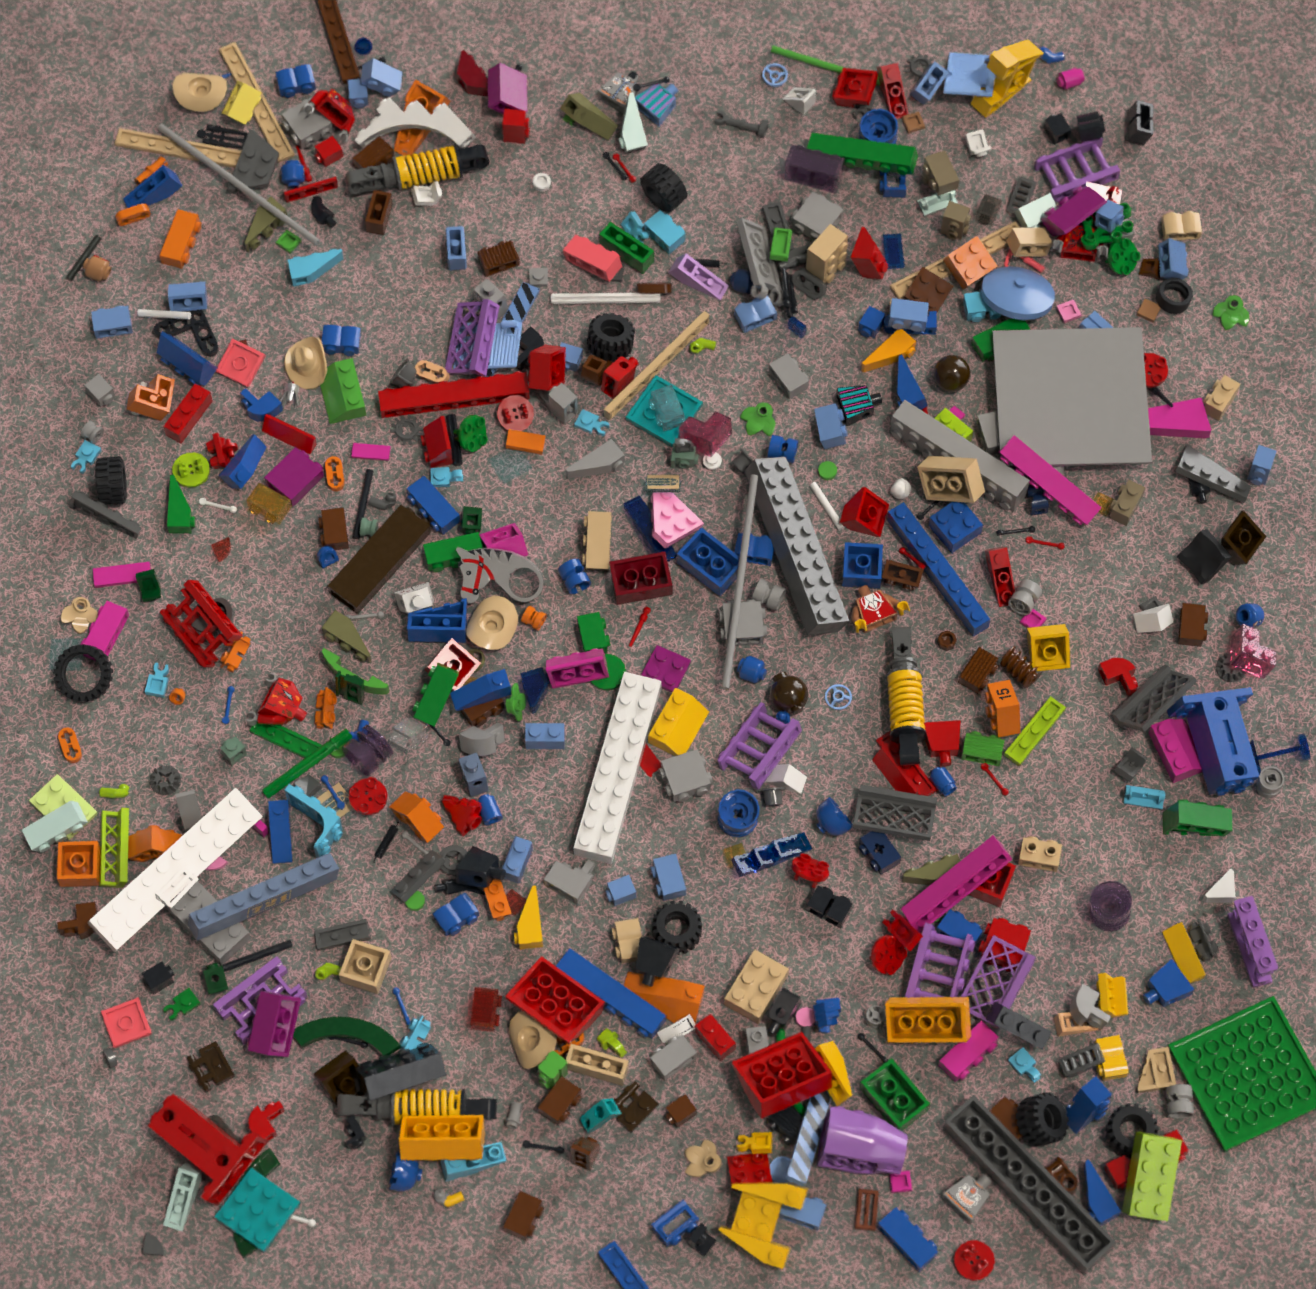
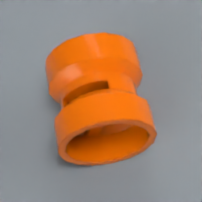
M528 606L523 613L521 622L526 625L530 624L533 629L539 631L547 618V614L542 611L538 612L534 607Z

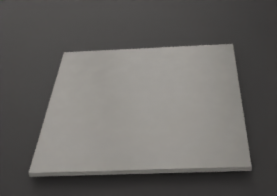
M1142 327L1000 330L992 332L1000 450L1011 436L1015 435L1051 466L1152 464ZM1011 463L1007 465L1008 467H1014Z

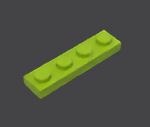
M1050 696L1006 750L1004 756L1020 767L1064 713L1066 707Z

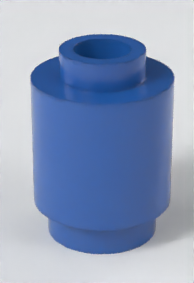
M939 766L931 771L929 779L940 794L948 796L957 789L955 780L945 767L941 768Z

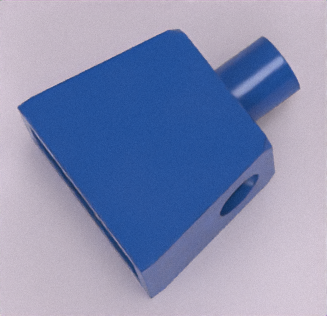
M1171 959L1149 979L1147 986L1150 988V991L1145 993L1143 998L1148 1005L1158 1000L1165 1007L1191 996L1194 988Z

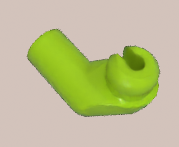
M699 338L690 344L689 349L695 354L704 349L715 350L717 342Z
M120 784L119 789L102 787L99 794L100 797L124 798L128 796L130 788L126 784Z
M325 963L316 969L315 977L318 980H323L332 974L339 976L342 967Z

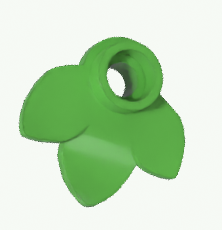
M1231 295L1225 302L1218 303L1214 307L1213 316L1221 317V323L1225 330L1231 329L1237 323L1244 327L1248 325L1249 312L1243 307V300L1239 296ZM1232 301L1237 302L1236 307L1231 306Z
M761 402L756 407L746 408L740 416L741 419L747 421L746 430L748 435H754L763 430L766 435L771 436L775 430L776 422L772 417L773 409L766 402ZM765 408L767 409V412L765 414H761L760 410Z
M514 683L511 688V698L506 699V710L509 714L515 715L516 720L520 722L523 719L522 711L526 707V696L524 693L519 692L518 683Z

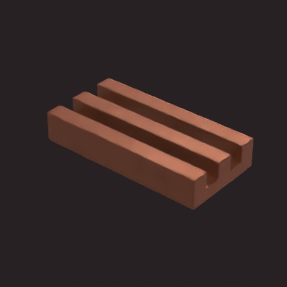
M858 1190L856 1230H876L879 1191ZM862 1194H866L864 1225L860 1224ZM870 1195H874L872 1226L868 1225Z

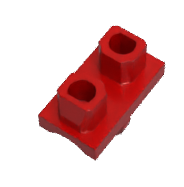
M219 433L212 434L213 439L206 443L208 452L211 454L217 452V456L210 458V464L214 469L225 468L231 461L230 458L234 457V452L238 450V445L231 443V439L219 437Z

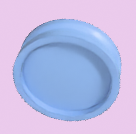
M781 1156L771 1162L770 1171L773 1182L792 1183L785 1179L791 1158Z

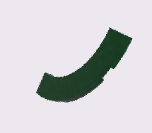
M327 1017L310 1021L295 1028L293 1038L302 1049L314 1042L338 1036V1038L361 1040L374 1048L382 1056L391 1055L401 1048L397 1040L381 1027L352 1017Z
M270 1147L252 1162L245 1174L242 1175L238 1185L251 1168L267 1178L273 1170L281 1165ZM233 1232L235 1242L243 1259L258 1250V1248Z

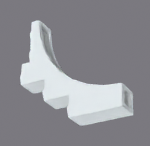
M389 97L382 100L376 109L381 115L373 118L370 125L366 129H362L354 140L364 148L378 136L382 137L398 130L415 128L442 134L454 141L459 147L466 148L477 137L445 103L438 105L431 115L417 100L408 104L403 112Z

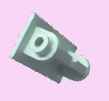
M955 190L939 196L936 193L917 200L924 216L947 208L949 201L958 204L955 198Z

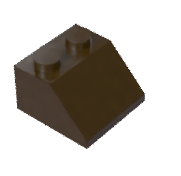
M1242 510L1222 536L1221 545L1232 556L1229 560L1232 565H1242L1249 562L1267 536L1247 513Z
M346 1050L313 1074L336 1106L338 1094L364 1095L360 1090L355 1071L359 1064Z

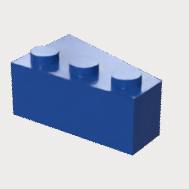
M467 598L453 604L445 603L442 607L434 609L430 607L408 613V641L447 642L452 638L456 642L466 643Z
M1096 1076L1080 1088L1072 1099L1074 1102L1073 1106L1069 1104L1066 1107V1114L1069 1119L1067 1124L1075 1134L1093 1120L1097 1122L1106 1115L1107 1106L1111 1103L1110 1098L1112 1094Z

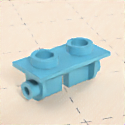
M1126 785L1124 804L1163 809L1165 791Z
M419 1016L416 1019L413 1018L408 1026V1029H410L408 1035L403 1036L399 1043L401 1045L400 1050L417 1048V1045L422 1043L417 1040V1037L425 1040L431 1029V1022L428 1020L422 1021L424 1016Z

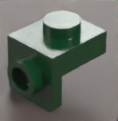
M151 569L136 573V580L142 592L143 602L161 598V585L155 570Z

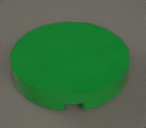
M605 654L609 677L590 682L599 690L611 691L620 687L626 669L625 664L620 658L612 654Z

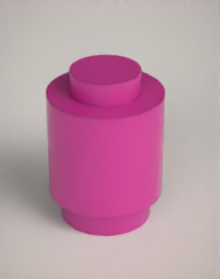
M1072 68L1058 73L1056 81L1059 87L1066 90L1081 85L1085 81V77L1081 68Z

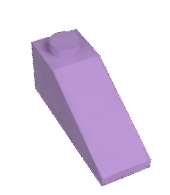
M688 254L676 258L668 272L681 283L718 300L722 299L729 287L728 284Z

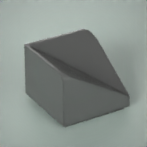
M310 775L294 783V787H300L304 790V794L309 797L314 796L322 789L321 784Z

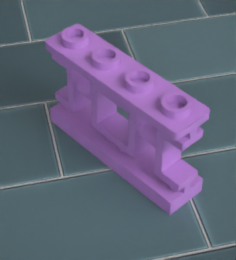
M1252 896L1235 900V910L1232 913H1228L1227 916L1252 987L1272 983L1270 974H1273V971H1276L1278 966L1255 901Z
M277 956L213 1004L216 1012L224 1021L233 1015L242 1026L235 1034L243 1045L248 1042L252 1033V1028L249 1029L244 1020L252 1014L255 1016L256 1010L250 1001L258 996L260 991L280 994L285 990L289 996L301 998L300 1006L306 1001V991L302 989L300 984L290 989L281 978L288 971ZM274 975L279 984L270 990L264 982ZM242 999L247 1009L238 1014L232 1006Z

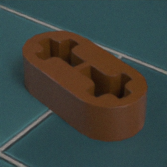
M637 283V293H672V283Z

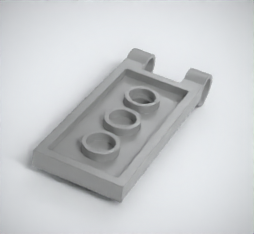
M740 218L736 222L748 262L750 278L753 282L751 295L762 300L766 298L769 289L771 290L769 299L772 304L780 307L784 304L783 291L775 262L770 259L771 247L766 229L754 222Z

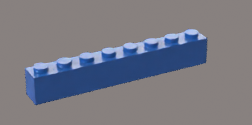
M903 502L888 511L887 521L914 558L926 565L925 573L970 634L974 637L989 628L990 618L906 504Z

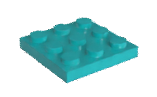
M655 375L625 418L629 423L673 448L675 438L681 437L703 406V402Z
M251 1168L216 1214L215 1219L265 1253L301 1202Z

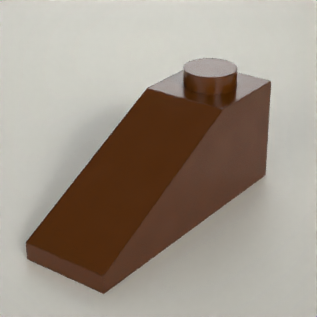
M580 1137L571 1145L572 1163L590 1171L600 1151V1144H597L598 1141L591 1137Z

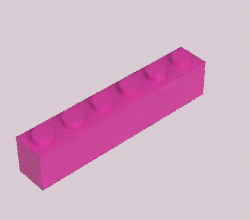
M1012 435L998 452L1001 455L1000 459L1005 464L1009 465L1011 463L1016 467L1014 471L1030 479L1029 483L1034 488L1038 489L1040 487L1045 491L1043 495L1050 501H1053V499L1059 503L1058 508L1064 513L1069 511L1074 516L1072 519L1080 526L1082 524L1088 525L1102 508L1015 435Z
M992 835L908 902L901 910L910 924L921 933L925 923L932 924L1009 863L1012 858L999 840Z

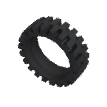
M91 645L69 647V649L63 651V654L59 655V660L55 662L56 669H54L53 673L56 676L54 681L57 682V688L61 690L60 692L74 701L88 702L100 698L101 695L107 692L106 689H109V683L113 679L111 677L113 669H111V661H108L109 657L101 649ZM81 654L93 657L99 663L101 669V676L97 686L87 692H78L73 689L66 678V668L69 662L75 656Z

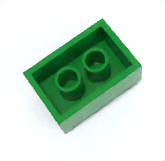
M892 1058L860 1083V1090L885 1120L900 1131L905 1130L929 1111L930 1102Z

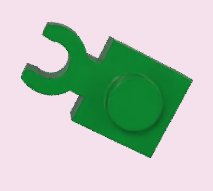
M187 988L173 998L174 1005L165 1006L163 1011L166 1013L169 1010H173V1015L169 1017L173 1021L178 1017L179 1012H182L185 1016L201 1003L192 990Z

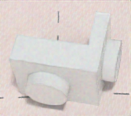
M983 129L964 135L971 155L976 154L977 157L987 155V150H990L991 147L987 145Z
M434 181L431 186H413L411 189L415 205H436L442 197V190L439 187L438 181Z

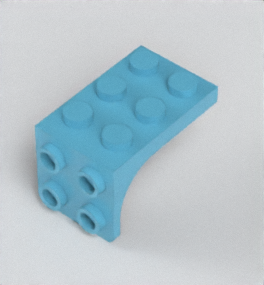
M288 784L285 788V794L289 804L318 822L324 828L322 835L314 844L316 858L328 854L331 851V844L334 841L337 842L343 834L340 817L336 815L337 813L332 808L322 806L317 798L304 794V790L300 787H293Z

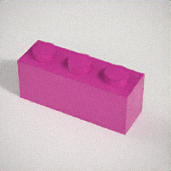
M106 601L105 605L100 607L98 618L95 622H92L89 628L90 633L87 638L83 639L81 645L97 647L108 656L129 617L128 610ZM83 654V656L95 660L93 657Z
M981 1020L971 1030L969 1040L967 1042H958L939 1061L938 1066L954 1082H957L959 1079L964 1080L969 1075V1069L973 1065L975 1067L980 1065L984 1060L983 1056L987 1052L991 1054L998 1047L996 1043L999 1037Z

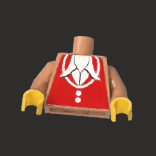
M865 585L858 589L860 598L856 600V604L852 608L851 622L855 626L856 633H859V629L866 633L897 620V611H899L900 616H903V611H910L908 602H900L892 596L884 594L881 590L871 593L869 587Z

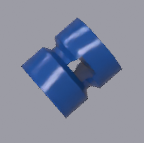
M772 435L767 458L786 457L788 463L793 464L799 440L791 438L784 440L782 436Z
M580 559L566 561L558 568V572L562 580L565 581L569 594L578 593L575 587L577 585L580 586L582 591L591 585V581L587 573L584 572Z

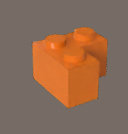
M157 374L149 383V388L137 384L129 393L126 409L161 421L170 412L175 380Z
M405 791L389 806L395 816L401 822L409 825L416 836L424 842L428 843L444 828L440 822L442 820L441 817L430 809L431 804L424 797L421 799L415 793L410 794Z
M150 825L144 830L136 831L135 834L128 837V859L137 862H146L153 858L158 859L183 835L175 833L174 830L160 829L157 825Z

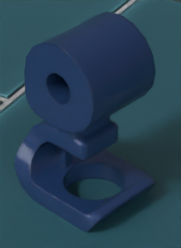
M1029 483L1027 498L1032 497L1031 516L1048 513L1049 503L1043 496L1044 491L1040 487L1038 489L1034 488Z

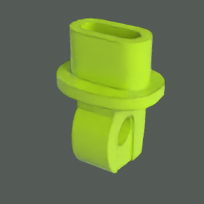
M607 1028L597 1037L604 1050L610 1047L621 1058L627 1053L624 1046L617 1040L618 1033L615 1031L611 1032Z

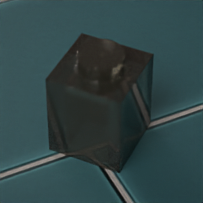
M985 194L977 210L976 220L982 225L989 224L993 226L1001 209L1002 200Z

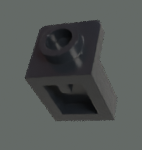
M352 1115L347 1118L348 1125L345 1127L350 1136L355 1135V1137L346 1141L348 1149L352 1147L353 1149H358L364 1145L363 1141L366 1140V1136L356 1118Z
M700 1223L688 1239V1245L702 1256H706L716 1243V1239L707 1233V1227Z

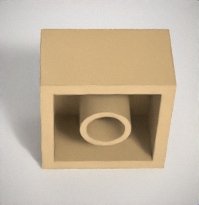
M352 939L339 973L340 982L378 994L391 961L390 951Z

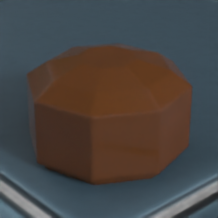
M950 631L941 632L937 640L939 647L945 651L954 649L957 642L955 634Z

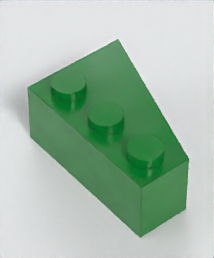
M1182 799L1162 813L1163 835H1169L1170 831H1181V835H1187V832L1199 833V836H1226L1233 831L1232 809L1225 808L1223 805L1211 806L1205 802L1191 803L1188 800Z

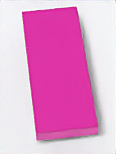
M353 443L352 458L389 461L391 446Z

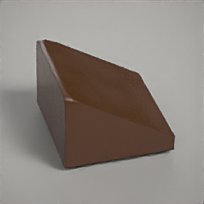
M1159 258L1143 259L1139 275L1160 280Z

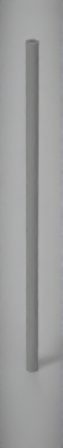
M160 124L158 126L159 131L315 246L320 243V239L165 125Z
M752 474L750 477L723 673V690H729L758 482V475Z

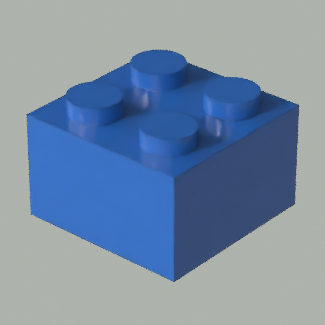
M951 502L932 515L928 525L951 553L980 535L983 528L981 521L965 502Z
M845 542L842 586L862 587L867 585L869 588H880L883 544Z

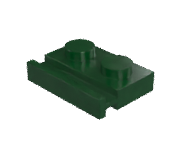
M338 671L335 676L336 696L342 695L345 700L362 705L365 699L364 680L356 675H349L347 673L342 675L341 671Z

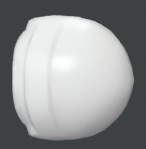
M903 478L897 479L891 486L890 493L897 499H905L911 492V485Z

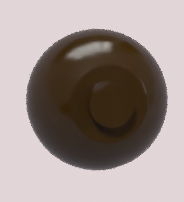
M957 355L942 357L936 363L933 371L935 383L939 388L947 392H957L963 389L968 384L971 375L968 363Z
M786 672L775 675L772 679L774 684L770 690V699L773 706L778 711H787L789 714L793 713V715L803 711V707L808 700L806 684L796 676H788Z

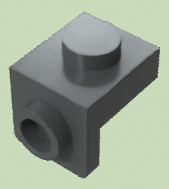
M1132 747L1114 771L1130 782L1140 772L1147 757Z

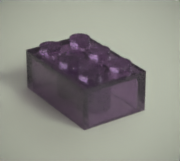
M791 144L785 162L784 180L837 194L843 176L844 158L838 155H829L820 150H811L801 145Z

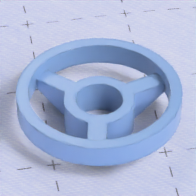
M773 63L764 68L762 77L767 85L778 87L786 82L788 73L783 65ZM779 67L783 69L784 72L779 73L776 70L771 71L769 68ZM766 71L770 74L772 83L766 80L764 76ZM777 74L778 77L773 78L772 75ZM786 75L785 79L782 82L775 83L780 79L781 76Z
M841 684L830 686L825 693L827 705L835 710L845 709L852 700L851 691ZM836 687L845 688L850 696L844 695L843 691L837 690ZM830 689H833V701L830 704L827 700V693ZM841 694L842 698L837 699L835 695ZM844 699L849 700L843 707H834L836 702L840 703Z

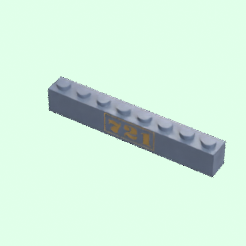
M328 853L190 913L188 926L198 941L337 880L339 867L332 855Z

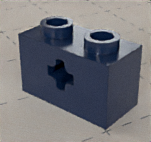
M871 831L860 838V846L858 848L863 856L867 855L871 860L869 862L870 866L875 872L878 871L882 875L901 863L900 854L885 833ZM876 849H877L878 851H881V850H882V854H880L879 852H876V853H875V850H876Z

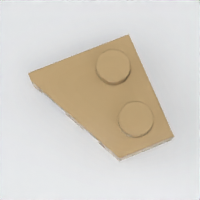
M1169 1047L1148 1051L1137 1093L1162 1090L1168 1086L1176 1085Z

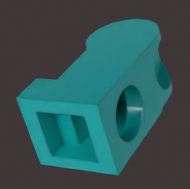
M613 1098L602 1099L580 1117V1121L587 1133H591L601 1128L612 1118L619 1116L621 1112Z

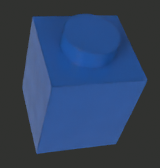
M869 306L859 322L858 331L864 337L875 338L884 324L886 314Z

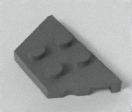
M250 129L233 176L250 189L268 187L280 157L279 152ZM229 183V193H233L234 190H238L237 187Z

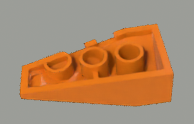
M415 79L406 94L404 111L408 104L417 100L432 115L434 113L433 110L438 105L445 103L448 106L450 100ZM415 128L398 130L394 151L402 156L408 154L412 156L430 133V130Z
M627 973L624 986L665 1014L669 1021L676 1023L690 1014L696 1024L705 992L704 985L656 976L653 986H648L641 983L644 974Z

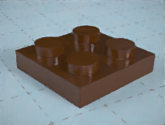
M922 267L903 299L929 303L928 314L929 311L938 312L954 286L925 267Z

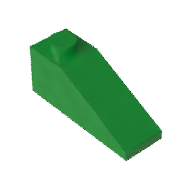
M170 475L168 532L173 534H192V528L196 526V517L192 516L191 509L175 476Z

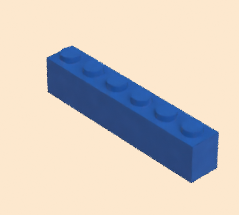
M569 948L556 965L557 968L605 1002L604 1009L613 1016L617 1014L626 1026L630 1027L632 1025L638 1029L637 1033L642 1037L647 1038L648 1036L653 1039L666 1022L665 1014Z

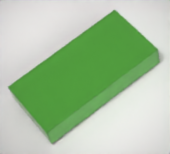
M774 227L770 251L771 260L788 262L792 229Z

